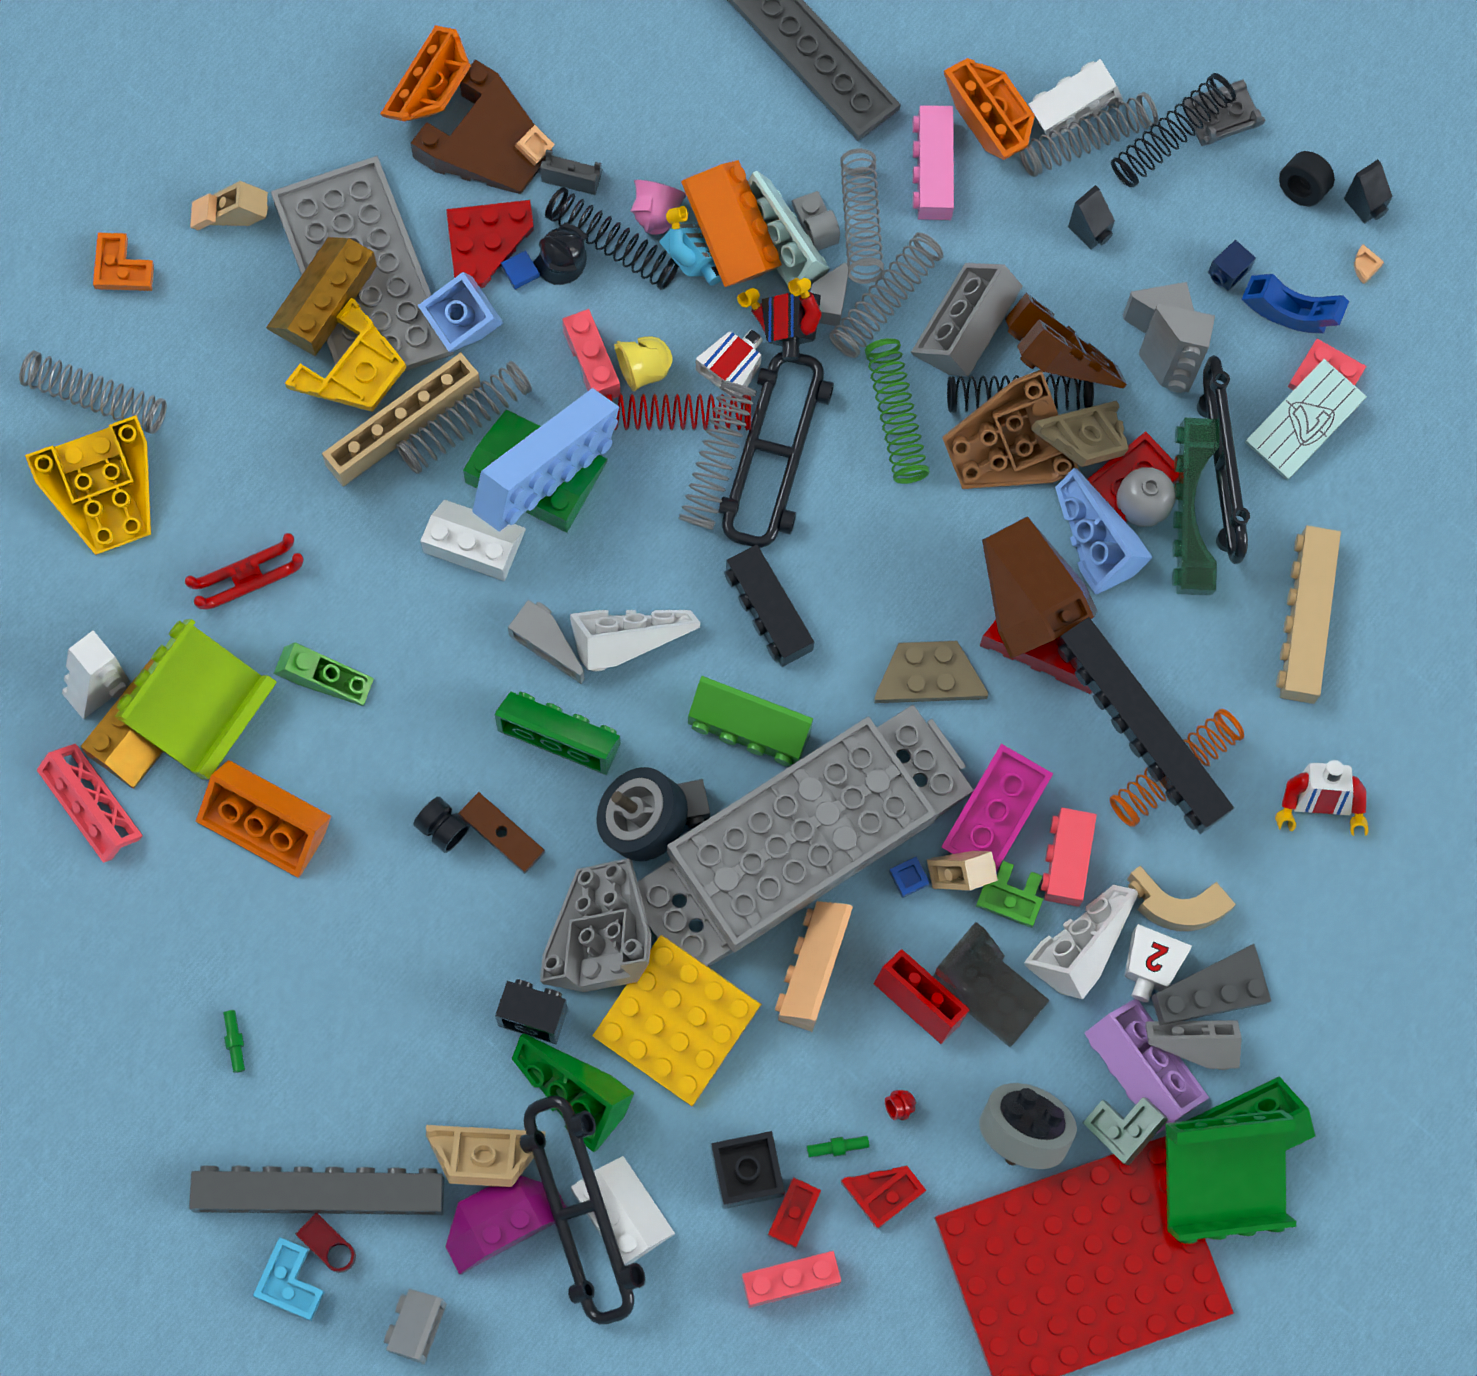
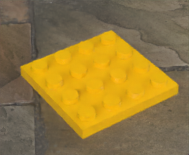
M660 935L650 949L649 964L638 982L629 983L625 986L592 1036L683 1101L694 1106L762 1004L671 940Z

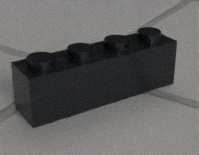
M756 544L727 559L726 571H724L725 578L731 587L736 586L739 591L738 599L746 612L750 610L754 620L752 623L758 635H764L769 643L767 650L774 661L778 659L783 667L812 652L814 640L759 546Z

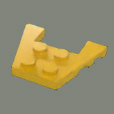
M351 297L336 318L337 322L356 333L358 337L326 378L319 376L300 363L287 379L285 385L289 390L373 412L404 372L406 364L387 339L377 330L368 315L366 316L356 300Z

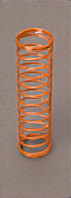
M1225 709L1217 710L1214 713V719H1206L1205 726L1198 725L1196 733L1190 732L1188 740L1183 739L1184 742L1189 743L1194 755L1205 766H1210L1209 759L1197 745L1190 741L1191 735L1198 737L1200 744L1212 758L1218 760L1219 756L1211 743L1199 735L1200 728L1206 729L1208 736L1219 750L1227 752V747L1223 740L1213 730L1208 728V721L1215 723L1221 736L1231 745H1236L1235 740L1241 741L1245 736L1239 721ZM1221 715L1227 717L1234 724L1240 736L1235 734L1226 725ZM1219 726L1231 737L1233 743L1224 735ZM1211 733L1221 742L1224 749L1217 744ZM1203 741L1209 745L1216 757L1206 748ZM1193 747H1195L1201 753V755L1205 758L1207 763H1205L1199 757V755L1196 753ZM1147 768L1144 770V775L1136 776V783L1128 782L1127 790L1120 789L1118 795H1112L1109 799L1115 813L1125 824L1131 827H1135L1140 823V818L1135 810L1121 798L1122 791L1129 794L1132 802L1142 814L1148 816L1149 811L1143 802L1130 791V784L1137 786L1145 801L1152 808H1158L1157 802L1152 795L1139 785V777L1145 778L1153 793L1161 801L1166 802V796L1154 781L1148 778ZM1151 783L1157 788L1163 798L1155 791ZM1143 791L1149 796L1154 805L1148 800ZM1135 799L1141 804V806L1144 808L1146 812H1144L1141 809V807L1137 804ZM1115 800L1123 806L1124 810L1131 817L1132 821L1123 814V812L1117 806Z

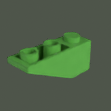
M296 642L283 648L273 673L297 685L361 706L364 705L374 678Z

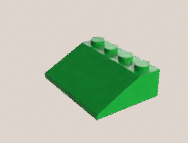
M506 409L477 445L463 469L465 483L477 488L481 471L541 426ZM598 455L587 468H581L569 482H563L551 496L546 495L533 510H527L526 513L567 533L608 459Z

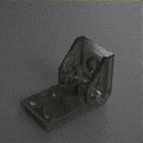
M975 922L939 964L933 977L970 1009L968 1013L1011 1048L1050 1000L1003 962L1005 955L986 929Z

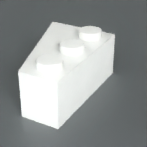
M1100 59L1097 62L1087 63L1076 75L1063 78L1052 90L1037 94L1028 105L1045 134L1049 136L1052 130L1059 132L1061 126L1068 128L1071 122L1078 124L1081 118L1090 114L1098 115L1101 109L1114 103L1117 107L1119 102L1124 101L1116 83ZM1074 124L1071 125V129L1077 127V126L1074 125ZM1062 129L1061 134L1066 132L1067 130ZM1052 133L1051 138L1058 136V134Z

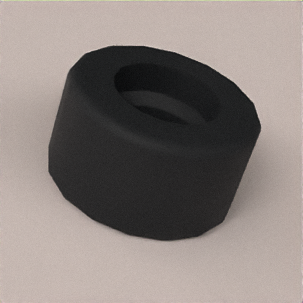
M1310 151L1297 153L1280 171L1279 175L1280 187L1284 194L1291 201L1308 207L1317 205L1331 190L1335 181L1334 171L1329 162L1322 156Z

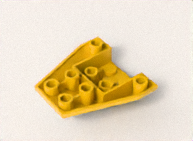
M137 415L110 424L108 428L56 447L52 445L25 455L35 483L95 555L151 535L147 441Z

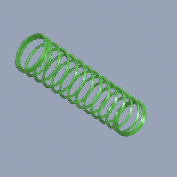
M885 338L868 344L865 348L866 359L870 361L868 364L869 370L872 371L870 378L875 382L873 384V389L877 392L875 399L880 402L877 409L882 412L880 415V420L884 423L882 430L887 433L884 440L889 443L887 446V451L891 454L889 461L894 464L891 468V471L894 473L893 480L901 484L913 483L927 477L930 471L926 465H914L926 459V456L922 454L908 456L897 462L892 461L893 455L915 454L923 450L924 446L912 444L899 448L894 452L889 450L891 445L911 444L920 440L922 436L915 433L908 434L916 431L919 428L918 424H904L916 419L917 415L905 413L914 408L915 405L913 403H902L909 400L912 394L902 392L909 388V383L899 382L904 380L908 374L896 372L905 366V363L896 361L903 356V353L898 351L901 348L900 341L894 338ZM897 344L896 347L888 351L871 353V351L880 346ZM900 354V356L891 360L875 361L881 357ZM872 363H886L875 370L871 368ZM902 364L901 367L894 370L878 371L889 365ZM874 373H880V374L890 373V374H887V375L882 376V377L879 378L878 380H875V379L873 378V374H874ZM892 375H905L904 377L899 378L897 380L881 381L882 379ZM877 383L890 384L880 390L875 388ZM907 385L900 390L883 391L892 386ZM879 393L893 394L882 401L878 399ZM899 395H910L909 397L903 400L891 402L886 401L892 397H896ZM882 403L896 404L884 411L880 409ZM912 405V407L902 411L887 412L899 406ZM884 414H900L887 421L882 419ZM909 415L914 416L913 418L905 421L890 422L899 417ZM886 424H891V425L904 424V425H900V426H898V427H895V428H893V429L890 430V431H886V430H885V425H886ZM917 426L909 431L893 432L903 427ZM889 434H890V435H903V434H907V435L898 437V438H896L895 440H893V441H891V442L887 440V436H888ZM919 436L912 441L896 443V441L903 438ZM921 447L920 449L912 452L898 453L899 451H902L907 448ZM924 457L916 462L901 463L907 459ZM896 465L907 466L897 470L896 472L894 471V467ZM922 470V471L915 472V473L903 474V473L910 472V471ZM898 476H914L910 478H897Z

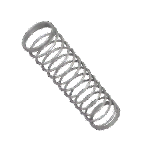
M1145 92L1140 93L1136 99L1128 98L1127 103L1121 101L1117 107L1109 106L1107 111L1100 110L1098 115L1090 114L1088 120L1081 118L1078 124L1071 122L1068 128L1061 126L1059 132L1052 130L1049 136L1042 134L1039 140L1031 139L1026 149L1030 154L1034 171L1028 164L1024 149L1019 151L1023 166L1032 177L1042 174L1043 169L1040 159L1032 148V142L1037 141L1046 168L1052 169L1049 153L1041 143L1042 137L1049 139L1052 157L1057 165H1062L1060 152L1051 139V135L1054 132L1058 134L1063 156L1067 161L1071 162V151L1066 140L1061 135L1062 129L1068 131L1071 148L1074 154L1080 158L1081 148L1071 131V125L1073 124L1078 127V135L1083 149L1090 154L1091 145L1089 139L1080 126L1083 120L1087 122L1089 136L1094 147L1099 150L1101 142L1096 129L1090 122L1092 116L1097 118L1100 136L1103 142L1109 146L1111 142L1109 132L1103 121L1099 118L1102 112L1107 114V124L1112 137L1116 141H1120L1118 126L1109 114L1112 108L1116 110L1121 132L1128 138L1130 130L1124 115L1119 110L1121 104L1126 106V114L1132 130L1135 133H1139L1140 127L1137 117L1128 105L1131 100L1136 102L1137 116L1145 129H1148L1153 124L1157 125L1158 112L1152 98ZM1142 97H1144L1150 105L1153 114V123L1146 114ZM1129 110L1135 119L1137 131L1131 122ZM1140 113L1144 121L1147 123V127L1144 125L1140 117ZM1119 114H1120V116L1122 117V119H1123V121H1124V123H1125V125H1126L1127 133H1128V134H1126L1125 131L1123 130V127H1122L1121 122H1120ZM1109 118L1111 119V121L1113 122V124H1114V126H1115L1118 139L1116 138V136L1114 135V133H1113V131H1112ZM1100 123L1106 132L1108 143L1102 134ZM1090 127L1093 129L1096 135L1098 146L1094 142ZM1081 132L1083 133L1087 141L1089 151L1084 145ZM1071 135H1072V137H1073V139H1074V141H1075V143H1076V145H1077V148H1078V151H1079V155L1077 154V152H1076V150H1075V148H1074V146H1073V142H1072V139H1071ZM1062 141L1064 142V144H1065V146H1066V148H1067V151H1068V154H1069V158H1068L1067 155L1065 154V151H1064L1063 145H1062ZM1052 144L1059 157V162L1057 161L1055 154L1053 152ZM1042 148L1047 155L1050 167L1044 158Z
M859 148L847 151L840 158V166L842 168L841 184L843 185L842 193L844 195L843 211L845 213L844 228L847 240L848 277L854 282L868 284L879 280L884 275V264L881 261L883 254L880 252L882 250L880 243L882 236L879 234L881 227L879 225L880 217L878 216L880 213L878 208L879 200L877 198L878 190L876 189L878 186L876 181L877 173L875 171L877 166L876 156L869 150ZM854 153H865L873 158V161L867 158H857L845 165L843 163L848 155ZM865 160L872 162L868 167H857L854 169L847 167L848 164L855 161ZM869 170L871 171V172H868V173H866V174H853V173H864V172H867V171H869ZM874 173V178L867 175ZM847 174L857 176L850 180L845 178ZM859 178L871 179V181L865 183L851 182ZM873 181L875 182V187L867 185ZM848 183L858 185L851 189L846 187ZM860 187L872 188L871 190L865 192L852 191L853 189ZM874 190H875V192H876L875 196H873V195H871V194H867V193H870V192H872V191H874ZM849 192L858 194L851 198L847 196ZM860 196L873 197L872 199L865 201L853 200L854 198ZM874 199L876 200V205L867 203ZM849 201L859 203L852 207L847 205ZM861 205L873 206L865 210L854 209V207ZM875 208L877 209V213H876V214H875V213H872V212H867V211H871V210H873V209H875ZM850 210L860 212L852 216L848 214ZM862 214L874 215L871 218L865 219L855 218V216ZM875 217H877V219H878L877 223L872 222V221H867V220H871V219H873V218H875ZM850 219L861 221L853 225L849 223ZM864 223L874 224L873 226L866 228L855 227L856 225ZM876 226L878 227V232L868 230ZM851 228L862 230L854 234L849 232ZM865 232L875 233L867 237L856 236ZM877 235H878V237H879V240H878V241L869 239V238H873V237H875V236H877ZM852 237H855V238H858V239H864V240L857 241V242H855V243H852V242L850 241V239H851ZM867 241L875 242V244L867 246L856 245ZM876 245L880 246L879 250L869 248ZM853 246L866 248L856 252L850 250ZM862 251H876L869 255L857 254ZM878 253L880 254L879 260L876 258H871V256H874ZM854 255L859 257H869L859 259L855 262L851 259ZM858 265H877L880 267L879 270L871 273H860L853 268ZM851 271L860 275H873L878 272L880 274L869 279H859L852 276Z
M916 233L910 239L909 246L903 247V254L896 255V262H891L889 269L884 270V275L886 272H890L896 282L885 278L883 275L879 280L882 279L889 289L887 290L884 287L878 286L879 280L875 281V285L869 287V293L862 295V301L855 303V309L849 310L848 317L842 318L841 325L835 326V329L830 332V339L839 351L852 358L858 357L860 355L858 346H867L862 336L867 339H873V333L870 329L880 331L877 321L887 323V318L882 312L890 316L894 315V310L890 305L896 308L901 307L898 298L908 299L905 290L909 292L914 291V286L911 282L920 284L921 278L919 275L928 276L926 267L934 268L933 260L939 261L943 258L942 248L933 238L924 233ZM919 241L929 245L938 256L932 255L925 250ZM910 248L916 258L905 254V249ZM913 249L925 255L931 261L932 266L924 263ZM903 256L909 266L898 262V258ZM907 257L916 261L925 270L926 274L914 268ZM897 264L902 274L891 270V266ZM900 265L906 267L911 272H913L915 276L918 278L919 282L910 278L902 270ZM893 273L905 279L912 289H908L901 284ZM887 281L897 286L904 293L905 297L897 294L888 285ZM876 287L882 298L872 294L871 289ZM880 289L889 293L898 302L899 305H895L894 303L889 301L883 295ZM869 295L877 307L865 302L864 297ZM873 297L886 304L892 313L885 311L879 306ZM863 303L869 314L858 310V304ZM866 305H869L870 307L874 308L877 312H879L883 316L885 321H882L879 318H877L868 309ZM856 311L862 322L851 318V312ZM860 313L871 319L876 324L878 329L869 325L862 318ZM849 319L856 331L843 324L844 320ZM853 321L864 327L871 337L860 331ZM842 327L844 332L837 330V328ZM846 329L856 334L863 341L864 345L857 342ZM839 336L842 337L843 339H845V340L853 347V349L855 350V352H853L852 350H850V349L841 341V339L839 338Z
M33 350L25 357L19 373L21 385H29L31 389L39 387L41 393L49 391L52 397L59 395L63 401L70 399L72 404L80 403L84 409L91 407L95 413L101 410L103 416L111 414L113 420L120 418L124 420V415L134 397L133 387L127 391L123 400L121 415L116 418L113 412L119 405L124 392V385L122 383L118 385L114 392L111 411L105 414L103 407L111 396L114 386L113 380H109L105 385L100 408L95 410L93 409V403L98 398L102 389L103 376H99L96 379L90 395V404L84 406L82 400L91 387L93 381L92 372H89L83 380L79 400L73 402L72 396L78 389L82 379V368L76 370L71 380L69 396L63 398L62 392L72 375V365L68 364L65 367L59 383V392L52 394L51 389L56 384L62 370V361L58 360L50 373L48 389L42 390L41 385L47 378L52 365L51 356H48L42 363L38 385L35 387L31 383L38 373L42 356L40 352ZM33 357L28 371V379L24 382L27 366ZM49 359L48 369L45 373V376L41 380L44 366L47 360ZM60 363L57 376L51 385L55 368ZM70 367L68 378L62 387L63 378ZM80 371L79 380L77 382L75 389L72 392L75 378L78 372ZM89 375H91L88 387L85 393L83 394V389L86 380L89 377ZM101 379L99 389L93 399L96 385L98 381ZM111 383L109 394L103 403L106 390ZM120 387H121V392H120L119 398H118V400H117V402H116V404H115V406H114V402H115V398H116L117 392H118V390H119ZM132 390L129 403L126 409L124 410L127 397L130 391ZM144 391L138 394L134 402L132 416L138 415L143 405ZM142 395L140 405L135 413L137 402ZM152 395L147 400L142 415V423L140 424L145 432L154 434L160 428L167 409L165 399L159 398L155 401V396ZM152 399L150 410L147 416L145 417L148 405ZM161 404L160 414L156 422L152 426V421L158 406Z
M509 361V363H506L507 369H499L500 377L494 374L490 375L491 384L482 381V390L476 387L472 388L473 397L464 394V403L456 400L454 402L455 410L446 407V417L442 414H437V423L429 420L427 422L428 430L419 427L418 433L420 437L411 433L409 435L410 443L401 440L396 444L398 452L415 473L419 474L422 472V467L406 445L417 454L425 467H428V464L417 451L412 436L418 439L425 446L431 457L437 461L436 455L426 444L421 434V429L428 433L443 454H446V450L434 436L430 423L434 424L443 433L452 447H455L452 439L442 428L439 416L451 425L462 441H464V437L452 423L448 410L456 414L467 431L473 434L471 427L460 415L457 403L462 405L469 412L474 422L482 428L481 422L470 410L466 402V396L473 400L485 418L491 421L487 411L478 402L474 390H477L486 398L496 414H500L497 406L487 396L483 386L484 383L490 386L502 404L509 408L505 398L496 389L492 377L497 378L504 385L514 401H518V398L505 383L501 374L502 370L512 377L514 383L524 395L532 391V386L526 375L514 362Z
M726 380L721 381L720 389L736 398L718 396L716 399L733 409L714 407L713 411L730 420L711 418L709 420L712 424L727 431L717 429L706 430L709 435L724 442L714 440L702 441L704 445L720 453L711 451L699 452L701 456L717 464L700 461L695 463L701 469L714 475L698 472L692 474L696 479L711 486L695 483L689 484L690 488L708 497L692 494L685 495L688 500L705 508L689 505L682 506V509L702 519L684 514H679L680 517H678L679 520L710 530L714 529V524H716L714 520L687 508L715 514L719 513V511L691 497L721 503L722 500L696 487L725 492V488L699 476L728 481L729 478L702 465L732 470L733 468L705 454L736 459V456L708 443L739 448L738 444L711 432L743 437L741 433L722 426L715 421L747 426L746 423L723 414L718 410L750 415L749 412L721 399L754 404L752 401L724 388L753 397L757 393L754 389Z

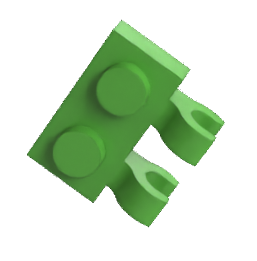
M1002 861L997 874L998 881L983 886L976 907L1032 928L1043 898L1035 895L1042 875L1031 872L1024 890H1020L1007 885L1014 865Z

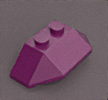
M520 1175L512 1187L488 1186L458 1202L445 1247L459 1275L555 1224L542 1182ZM560 1196V1199H561L563 1208H565L566 1205H565L563 1199H562L561 1196Z

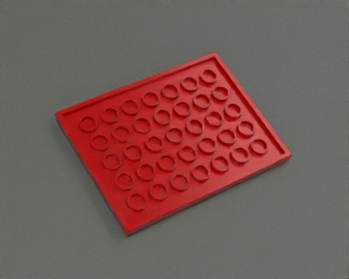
M1166 1136L1149 1141L1130 1165L1123 1164L1112 1154L934 1217L991 1376H1062L1234 1314L1205 1238L1197 1239L1195 1243L1186 1244L1179 1242L1167 1231Z

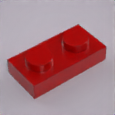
M793 1177L767 1236L796 1249L821 1190Z

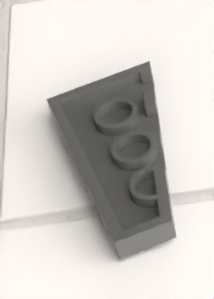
M1255 944L1151 996L1160 1026L1271 1002Z

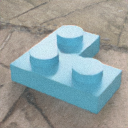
M279 1237L253 1296L312 1321L324 1291L297 1280L309 1250Z

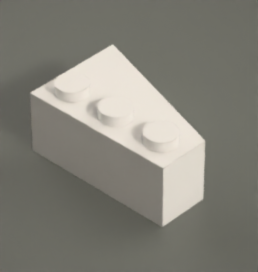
M91 631L69 648L66 668L70 672L64 677L67 687L62 690V694L84 720L112 697L117 698L121 696L131 682L116 657L94 631Z

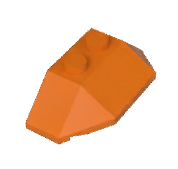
M434 26L381 111L382 117L404 122L431 117L445 109L471 67L456 29Z
M966 58L944 70V76L956 109L986 152L1005 160L1028 146L1035 115L1005 72L988 65L976 63L975 60Z

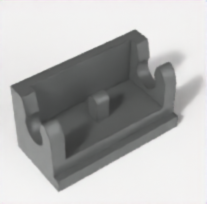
M546 150V160L542 161L540 167L541 182L596 195L603 172L602 163L595 162V165L592 166L553 156V151Z

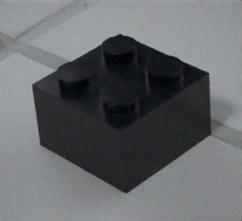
M516 979L515 983L507 981L495 1014L498 1027L520 1034L525 1033L533 1038L556 1045L568 1011L566 999L561 998L562 993L549 988H545L544 992L533 989V984L521 979Z
M772 1131L711 1143L710 1149L723 1209L784 1197L785 1190Z

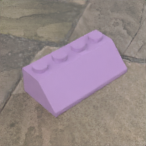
M1134 999L1106 1015L1084 1034L1089 1039L1091 1047L1105 1061L1110 1073L1123 1086L1126 1095L1132 1102L1137 1104L1142 1097H1145L1168 1118L1166 1123L1176 1122L1206 1101L1209 1096L1179 1056L1148 1044L1145 1024L1146 1021L1153 1020L1139 1000ZM1166 1123L1161 1127V1129L1156 1134L1166 1129Z

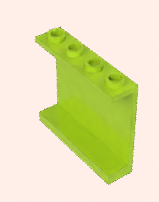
M185 619L183 622L179 620L168 634L171 636L165 646L160 645L152 655L151 659L154 662L148 671L143 669L136 677L134 684L137 686L130 695L126 693L117 704L116 708L119 711L115 717L199 778L210 779L277 681L268 675L261 676L196 628L194 626L196 622L193 619Z

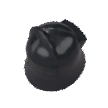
M564 223L561 227L547 233L540 240V253L533 261L540 277L554 285H563L578 279L586 266L587 254L584 241L588 236L581 229L569 223Z

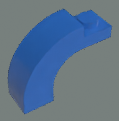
M1274 274L1251 276L1242 300L1252 310L1264 318L1287 328L1307 333H1324L1327 326L1340 325L1349 300L1344 295L1312 297L1300 294L1285 286Z

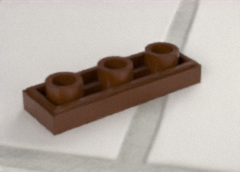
M480 792L459 812L474 830L524 874L545 853V850ZM500 830H505L507 835L505 837H498L497 833Z

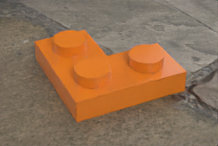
M98 232L93 286L95 289L152 291L154 263L152 260L126 259L128 236L126 233Z

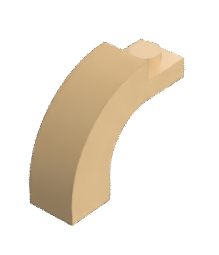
M1141 866L1131 872L1127 878L1129 888L1136 889L1138 892L1137 897H1142L1145 900L1137 910L1151 922L1170 930L1195 931L1206 928L1222 919L1236 905L1217 882L1194 898L1178 899L1163 892Z

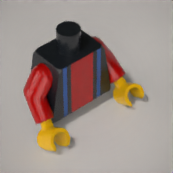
M795 278L789 281L788 289L790 293L764 298L760 304L758 302L760 294L757 289L750 288L737 296V301L742 307H752L751 312L760 323L767 342L782 346L783 360H799V344L813 342L816 338L817 326L822 316L820 310L821 295L808 292L811 288V282L807 278Z

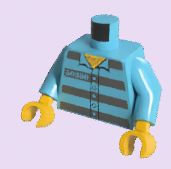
M685 206L669 209L666 213V219L668 223L672 224V228H669V231L659 241L660 244L687 276H704L710 286L716 285L721 281V277L699 224L680 223L688 219V211Z

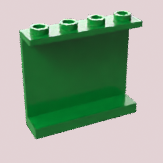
M1284 1110L1166 1123L1167 1231L1179 1242L1190 1244L1202 1238L1222 1240L1227 1235L1253 1236L1258 1231L1266 1230L1279 1233L1285 1231V1228L1296 1227V1220L1286 1213V1132L1295 1131V1118Z

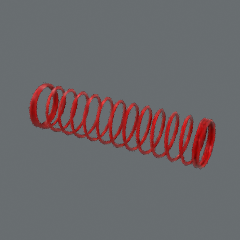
M643 393L637 423L635 398L631 394L626 425L623 395L620 394L618 398L619 410L616 419L619 422L621 404L624 429L627 431L630 424L631 406L633 405L635 428L639 430L644 402L646 426L650 430L655 402L657 425L661 431L666 404L669 428L672 431L678 402L680 427L684 430L689 400L691 425L695 431L700 401L703 429L706 431L708 428L710 403L712 402V411L715 407L714 397L712 394L709 395L705 422L702 395L699 394L697 397L694 420L692 400L690 394H688L685 400L684 418L682 421L680 397L676 394L671 423L669 398L665 394L660 423L656 394L652 396L650 421H648L646 396ZM607 394V398L613 402V395ZM743 395V398L751 401V396ZM734 401L735 407H738L737 401ZM741 402V409L743 410L744 408L745 411L750 413V415H744V423L747 425L745 430L750 431L751 404ZM713 411V418H716V412ZM735 413L736 419L742 421L743 414H740L739 418L738 413ZM725 422V426L730 429L731 423ZM737 425V429L739 431L741 430V426Z

